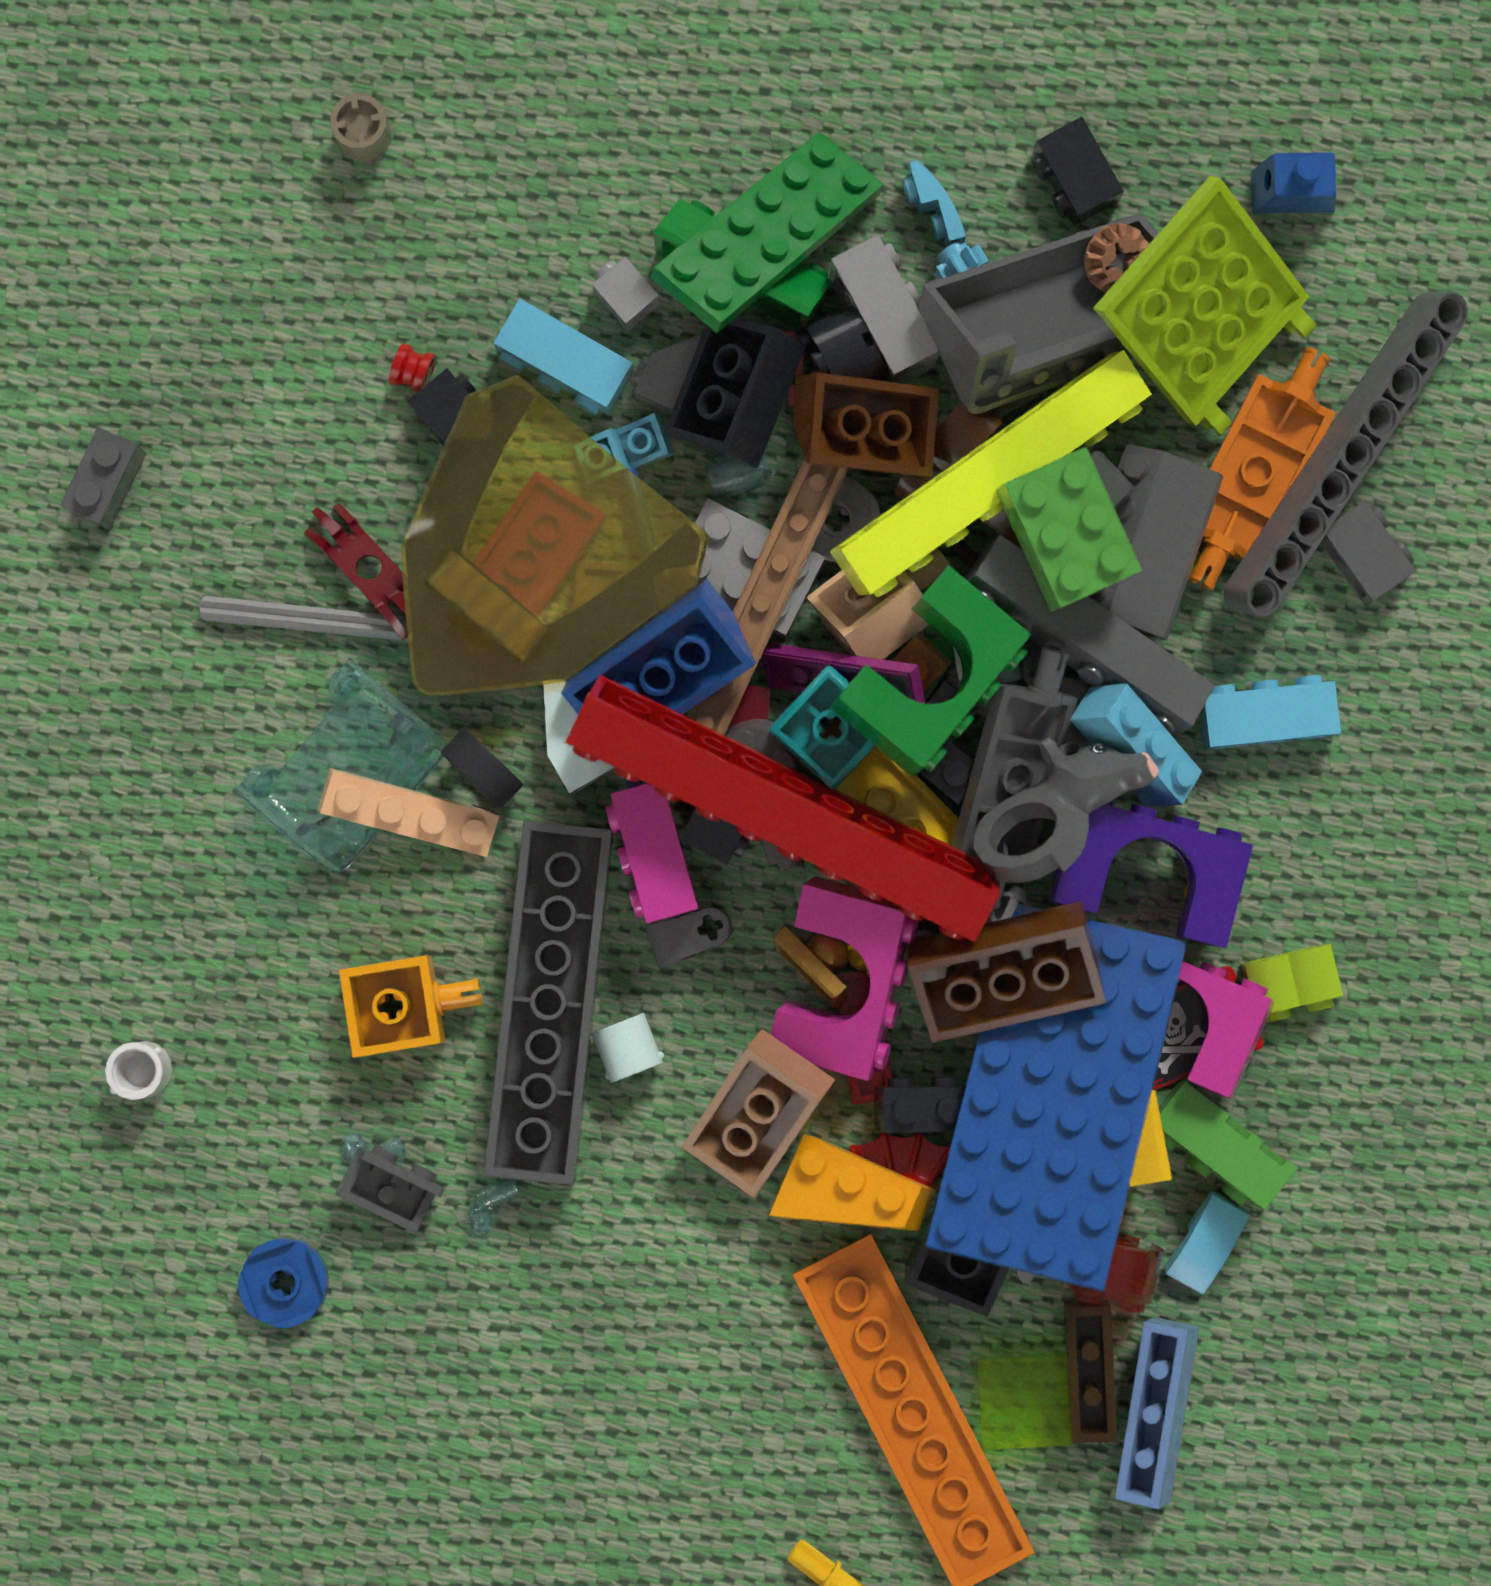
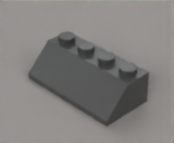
M1126 443L1118 470L1137 490L1115 511L1142 571L1088 596L1141 634L1167 641L1224 476L1168 452Z

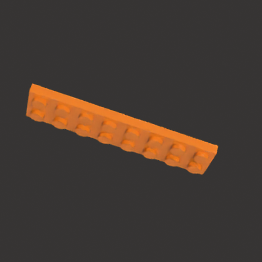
M871 1233L792 1273L951 1585L973 1586L1034 1554L1035 1552Z

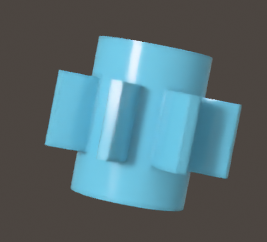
M961 240L946 247L938 254L937 259L940 265L935 268L937 272L934 275L936 279H942L966 271L971 267L987 264L989 260L979 244L970 249L969 245L967 246L966 242Z

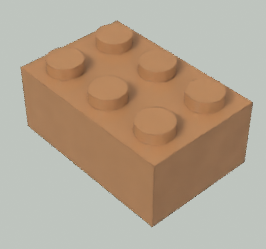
M761 1029L745 1049L682 1145V1148L755 1198L835 1079Z

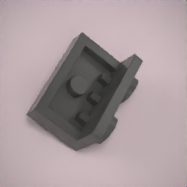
M377 1144L374 1145L372 1151L359 1146L335 1194L416 1233L435 1195L441 1197L444 1188L434 1182L437 1174L415 1163L411 1170L396 1163L399 1157L397 1154Z

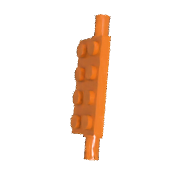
M1306 347L1291 379L1285 380L1284 383L1275 382L1261 374L1255 377L1209 467L1210 470L1218 472L1224 477L1201 540L1205 547L1188 578L1197 585L1205 571L1208 570L1201 587L1213 591L1228 558L1234 557L1242 561L1327 432L1336 412L1320 405L1315 399L1316 394L1314 393L1320 377L1330 362V358L1326 354L1321 353L1313 367H1311L1318 350Z

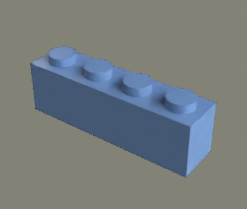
M1162 1318L1144 1321L1115 1499L1155 1509H1160L1171 1502L1199 1326Z

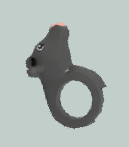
M1047 737L1039 743L1041 755L1047 767L1045 778L1037 785L1029 787L1001 802L981 819L974 834V851L980 865L987 875L997 882L1021 883L1041 878L1057 868L1065 872L1079 858L1085 848L1089 829L1088 815L1090 812L1125 792L1147 786L1155 779L1159 771L1146 752L1123 754L1100 742L1082 745L1075 741H1069L1058 748ZM1036 817L1050 818L1057 822L1052 836L1043 846L1019 856H1005L997 852L1001 838L1020 822Z

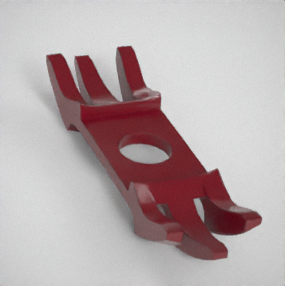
M340 503L333 506V509L352 530L348 535L335 520L316 507L312 514L337 544L332 548L324 537L310 527L304 532V535L338 566L385 618L397 635L404 640L409 635L388 605L392 602L411 620L410 601L403 594L405 590L409 591L408 577ZM365 557H375L381 562V571L373 579H363L357 574V565Z

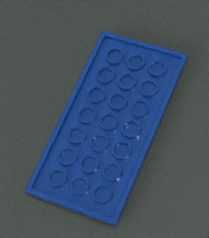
M1018 904L1012 917L1042 909ZM1088 920L1094 939L1106 1003L980 1032L926 1246L941 1252L1105 1292L1187 942Z

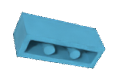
M520 298L494 341L496 351L501 354L498 359L500 362L521 373L524 367L539 375L536 382L553 393L558 394L561 388L576 396L573 401L574 404L592 415H596L598 410L609 415L634 372L633 362Z
M1311 675L1295 678L1296 685L1279 687L1278 680L1253 682L1252 690L1235 692L1234 684L1214 686L1200 712L1204 750L1333 737L1341 734L1335 681L1322 682L1321 675Z
M1128 684L1090 687L1070 719L1090 744L1100 742L1123 754L1146 752L1158 767L1159 772L1155 779L1147 786L1132 790L1145 806L1183 805L1202 773V770Z

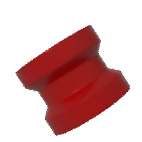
M402 343L390 369L389 384L397 387L404 384L411 387L414 393H417L430 382V376L433 374L437 361L436 354L430 352L420 354L415 352L411 345Z

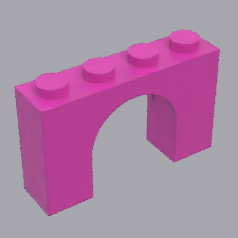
M817 876L805 882L802 887L794 927L834 937L854 947L863 957L868 967L870 992L862 1009L847 1014L831 1013L787 1001L776 1010L771 1035L813 1065L866 1081L879 1069L884 1070L891 1048L890 1044L885 1043L888 1027H894L900 1009V1003L894 1001L897 986H903L908 973V960L904 959L907 943H913L919 920L906 916L898 909L899 905L885 898L877 901L865 896L858 890V887Z
M1183 961L1178 982L1193 988L1201 995L1209 1015L1208 1032L1188 1080L1195 1085L1233 1100L1274 1002L1271 998L1266 997L1268 989L1257 983L1243 979L1240 986L1224 979L1227 971L1202 961L1200 968Z

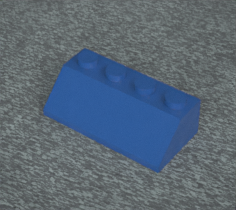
M707 579L574 672L567 680L561 694L576 713L579 714L587 695L599 676L602 675L683 715L753 667L755 660L735 614Z

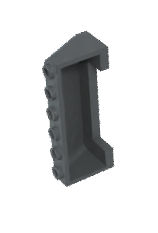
M1141 213L1123 219H1116L1111 223L1087 231H1080L1075 235L1051 243L1047 242L1039 247L1015 255L1011 254L1003 259L978 267H971L966 271L942 279H935L923 285L919 307L958 397L971 413H983L1070 382L1111 353L1124 350L1130 360L1134 359L1093 308L1107 292L1096 288L1088 279L1084 266V257L1092 237L1105 226L1116 223L1127 224L1140 230L1144 239L1150 244L1159 233ZM1116 247V259L1109 266H1116L1122 270L1124 268L1123 260L1131 252L1123 253Z

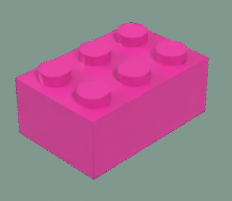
M647 783L610 794L613 804L605 806L612 832L614 834L621 832L625 847L617 849L624 875L633 874L637 890L629 892L635 916L637 918L645 916L646 923L650 925L675 916L698 911L699 907L669 800L657 794L654 790L655 786Z

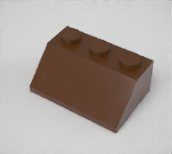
M818 372L796 377L793 423L806 463L927 478L932 477L939 388Z

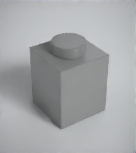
M626 257L618 263L614 260L609 261L594 276L596 279L592 284L594 294L627 332L660 305L657 292Z

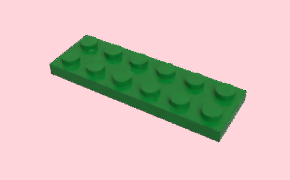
M819 131L654 266L651 278L718 333L881 194L884 183Z

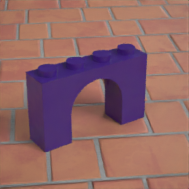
M1115 799L1091 811L1088 815L1089 829L1085 848L1079 858L1065 872L1057 868L1048 902L1066 905L1083 901L1085 912L1097 913L1108 870L1115 855L1125 845L1134 840L1142 838L1154 839L1171 847L1180 856L1187 870L1188 891L1176 937L1216 948H1227L1253 844L1242 842L1243 834L1233 830L1217 827L1215 834L1199 830L1200 822L1189 818L1174 816L1173 823L1157 819V810L1132 804L1130 811L1113 807Z

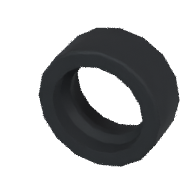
M462 728L441 750V754L499 809L523 786V783L466 728Z

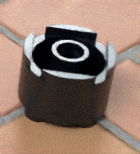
M853 306L841 309L795 332L797 341L806 346L804 354L806 356L810 354L812 362L807 364L810 374L818 372L888 382L887 371L876 344H871L866 335V332L869 330Z

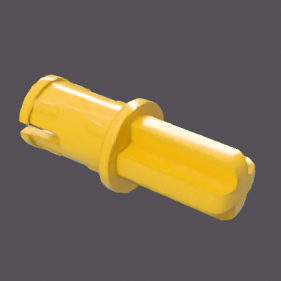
M805 1540L798 1541L789 1552L788 1561L815 1581L818 1586H864L841 1568L842 1562L836 1560L834 1563Z

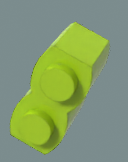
M1325 943L1241 963L1244 979L1267 988L1266 997L1271 998L1274 1002L1267 1022L1291 1017L1290 1009L1302 1005H1307L1308 1012L1333 1007V998L1343 996L1331 944Z

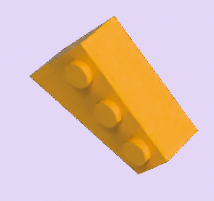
M804 1133L769 1216L792 1220L919 1231L936 1190L823 1139Z

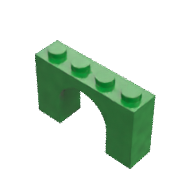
M949 565L916 602L912 610L942 634L957 651L962 667V679L955 697L940 704H923L913 701L900 693L866 664L830 706L835 713L912 777L923 767L930 772L947 752L941 745L950 734L958 738L969 726L974 717L968 712L977 701L985 705L1001 686L995 680L1004 668L1011 672L1028 652L1022 645L1031 636L1026 629Z

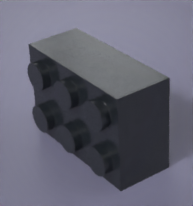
M737 317L718 333L706 324L663 433L694 450L758 469L806 346L775 327Z

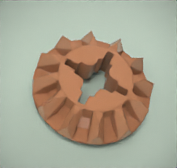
M1116 223L1105 226L1092 237L1085 251L1084 266L1088 279L1096 288L1103 292H1108L1146 249L1149 243L1144 239L1141 231L1127 224ZM1116 247L1120 252H1131L1123 260L1124 268L1122 270L1116 266H1109L1116 259Z

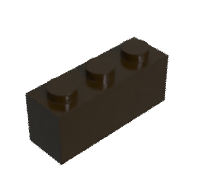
M1108 1300L1064 1301L1072 1443L1117 1442L1111 1305Z

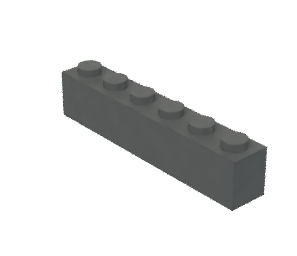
M1000 534L981 551L965 578L1031 634L1029 639L1041 647H1047L1049 650L1053 648L1070 654L1066 665L1078 672L1079 677L1086 683L1095 686L1128 684L1173 738L1193 726L1215 686L1089 596L1050 612L1023 550Z

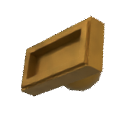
M786 926L774 936L776 951L833 1008L838 1009L848 999L847 987L834 975L847 962L848 949L843 940L817 934L805 946Z

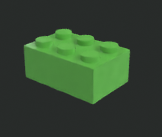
M1087 447L1010 480L996 489L1050 612L1142 571Z

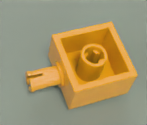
M430 955L339 970L353 1058L446 1042L442 1020L444 1011L483 1006L482 994L463 996L464 992L481 990L479 978L440 985L439 981H436L433 958ZM390 994H393L395 1000H402L403 1009L397 1011V1018L393 1019L391 1012H384L383 1004L390 1002Z

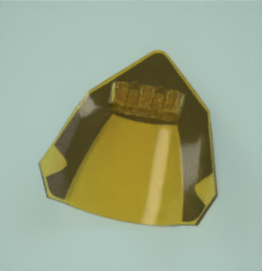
M514 375L466 395L401 545L405 612L411 673L414 685L419 692L426 695H449L567 682L697 588L710 535L602 448L519 375Z

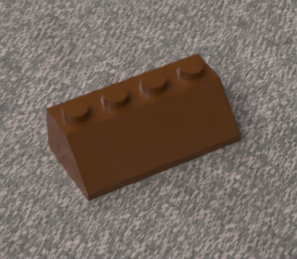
M1083 901L985 923L975 942L965 937L963 940H956L942 933L917 939L912 944H909L908 970L932 1043L1106 1003L1094 939Z

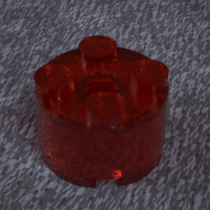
M1118 1233L1105 1292L1069 1283L1066 1284L1075 1291L1074 1297L1081 1301L1100 1304L1101 1299L1105 1298L1118 1301V1307L1123 1310L1144 1313L1146 1304H1151L1153 1301L1164 1249L1151 1242L1150 1251L1138 1247L1140 1238Z

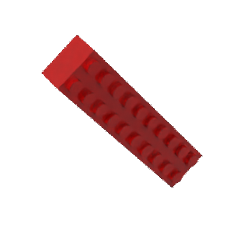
M602 675L599 676L587 695L565 743L573 746V752L579 757L592 762H597L599 759L614 766V772L622 778L637 782L639 779L655 786V792L663 798L674 802L682 799L696 806V812L709 820L720 821V819H723L737 826L736 831L750 840L760 841L762 838L776 845L777 851L791 860L801 861L803 858L817 865V870L830 879L841 881L844 878L858 885V890L871 899L881 901L885 898L899 905L898 909L912 919L923 920V918L939 924V929L944 934L956 940H963L965 937L973 942L976 941L1000 895V881L997 882L991 879L977 858L836 789H830L826 784Z

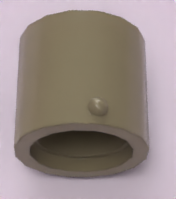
M364 93L350 94L343 97L334 106L330 115V127L340 149L349 158L372 164L374 159L379 158L387 151L392 140V129L382 105L374 97Z

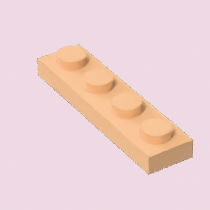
M332 768L329 769L317 809L321 814L484 857L488 855L499 815L496 812Z

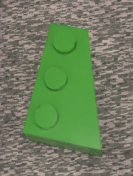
M1180 1080L1158 1107L1166 1147L1171 1151L1177 1145L1190 1155L1186 1163L1206 1179L1213 1173L1225 1183L1221 1191L1241 1207L1248 1201L1250 1204L1266 1210L1298 1169L1288 1159L1284 1161L1264 1145L1265 1142L1254 1133H1249L1234 1121L1228 1113L1186 1081Z

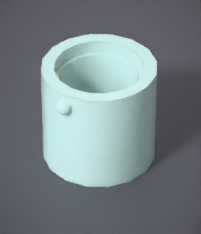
M644 1013L591 1033L606 1070L605 1079L610 1080V1083L663 1063L664 1053L659 1052Z

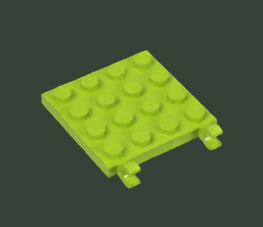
M1212 175L1206 179L1093 307L1187 423L1194 426L1201 424L1206 430L1212 427L1219 436L1227 430L1232 422L1216 403L1283 327L1291 334L1297 331L1306 340L1317 327L1312 318L1301 307L1308 300L1309 295L1222 179Z

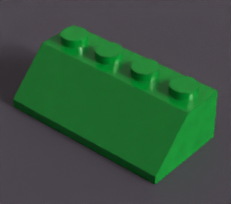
M679 199L653 232L656 254L664 258L667 257L712 220L715 212L699 201L692 200L689 204ZM806 262L804 265L799 263L751 305L799 331L814 323L831 292L832 281L827 278L828 273L818 265L811 262Z

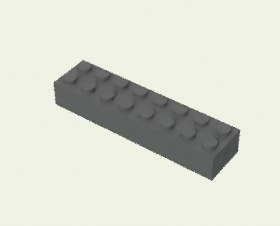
M523 821L484 1176L573 1185L576 1182L614 837L612 830Z

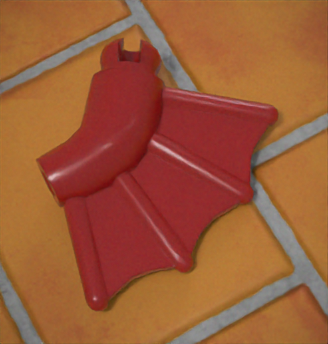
M881 1132L880 1136L873 1142L858 1146L851 1145L849 1151L927 1187L933 1188V1183L947 1164L951 1146H937L924 1138L922 1132H916L915 1135L907 1138H899Z

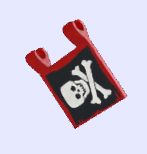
M1230 966L1222 967L1221 969L1227 971L1224 979L1235 983L1236 975L1234 970ZM1185 984L1177 986L1153 1086L1154 1090L1189 1077L1208 1032L1209 1015L1206 1004L1196 990ZM1261 1035L1254 1051L1264 1046Z

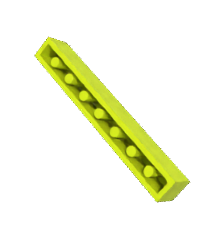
M1124 350L1108 354L836 546L830 553L859 596L874 593L876 597H879L899 583L895 577L909 568L911 572H914L928 564L934 558L931 551L942 543L949 547L967 536L969 531L966 526L978 518L982 522L987 521L1002 511L1004 508L996 492V489L1001 485L1070 454L1082 444L1087 448L1096 444L1109 434L1106 427L1118 419L1120 423H1124L1143 410L1140 403L1151 396L1152 393Z

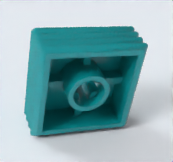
M827 666L770 727L769 732L830 789H836L875 745L830 708L849 685V682L832 666ZM825 716L831 720L835 716L839 717L842 721L839 726L840 731L843 733L842 736L837 738L834 735H830L827 739L823 737L820 733L824 728L820 722L821 718Z

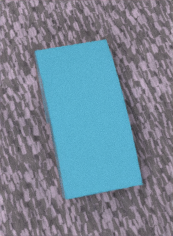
M918 160L910 162L907 172L908 177L902 179L908 204L916 202L919 214L936 210L937 214L930 216L936 240L944 239L946 247L961 240L965 241L966 234L962 222L944 188Z
M653 413L621 428H610L573 444L586 484L593 485L618 476L620 472L628 468L638 469L674 455L669 437L663 433L665 426L661 415Z
M1211 1190L1187 1223L1188 1234L1166 1262V1274L1204 1294L1236 1244L1250 1216L1249 1211Z

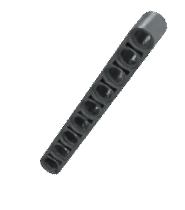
M1454 292L1423 293L1413 300L1224 588V600L1231 611L1266 617L1279 607L1465 324L1468 316V307L1465 299L1460 294ZM1322 484H1324L1323 493L1321 492ZM1299 519H1300V520H1301V523H1300V528H1299V530H1298V521H1299ZM1277 553V562L1274 565V558ZM1252 590H1254V597L1251 602L1250 596Z

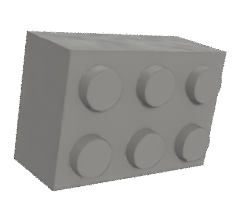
M876 235L832 258L829 279L832 281V285L845 308L853 306L865 322L869 330L866 332V335L871 344H876L887 371L888 382L905 384L935 368L940 353L928 325L918 309L920 296L911 281L905 284L897 270L901 267V262L895 249L890 243L884 246L879 235Z
M707 499L693 526L702 542L698 565L696 567L671 570L668 578L671 584L687 592H690L708 579L733 611L771 530ZM811 550L775 626L773 635L786 641L807 599L806 597L809 595L824 565V556Z

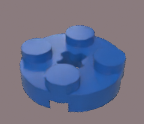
M276 1238L255 1248L244 1263L238 1280L240 1299L248 1313L257 1320L260 1319L264 1323L277 1328L294 1327L311 1318L326 1300L329 1285L328 1270L321 1255L305 1241L291 1238ZM284 1270L287 1276H294L295 1283L291 1285V1294L285 1295L282 1289L274 1290L272 1282L278 1279L277 1271Z

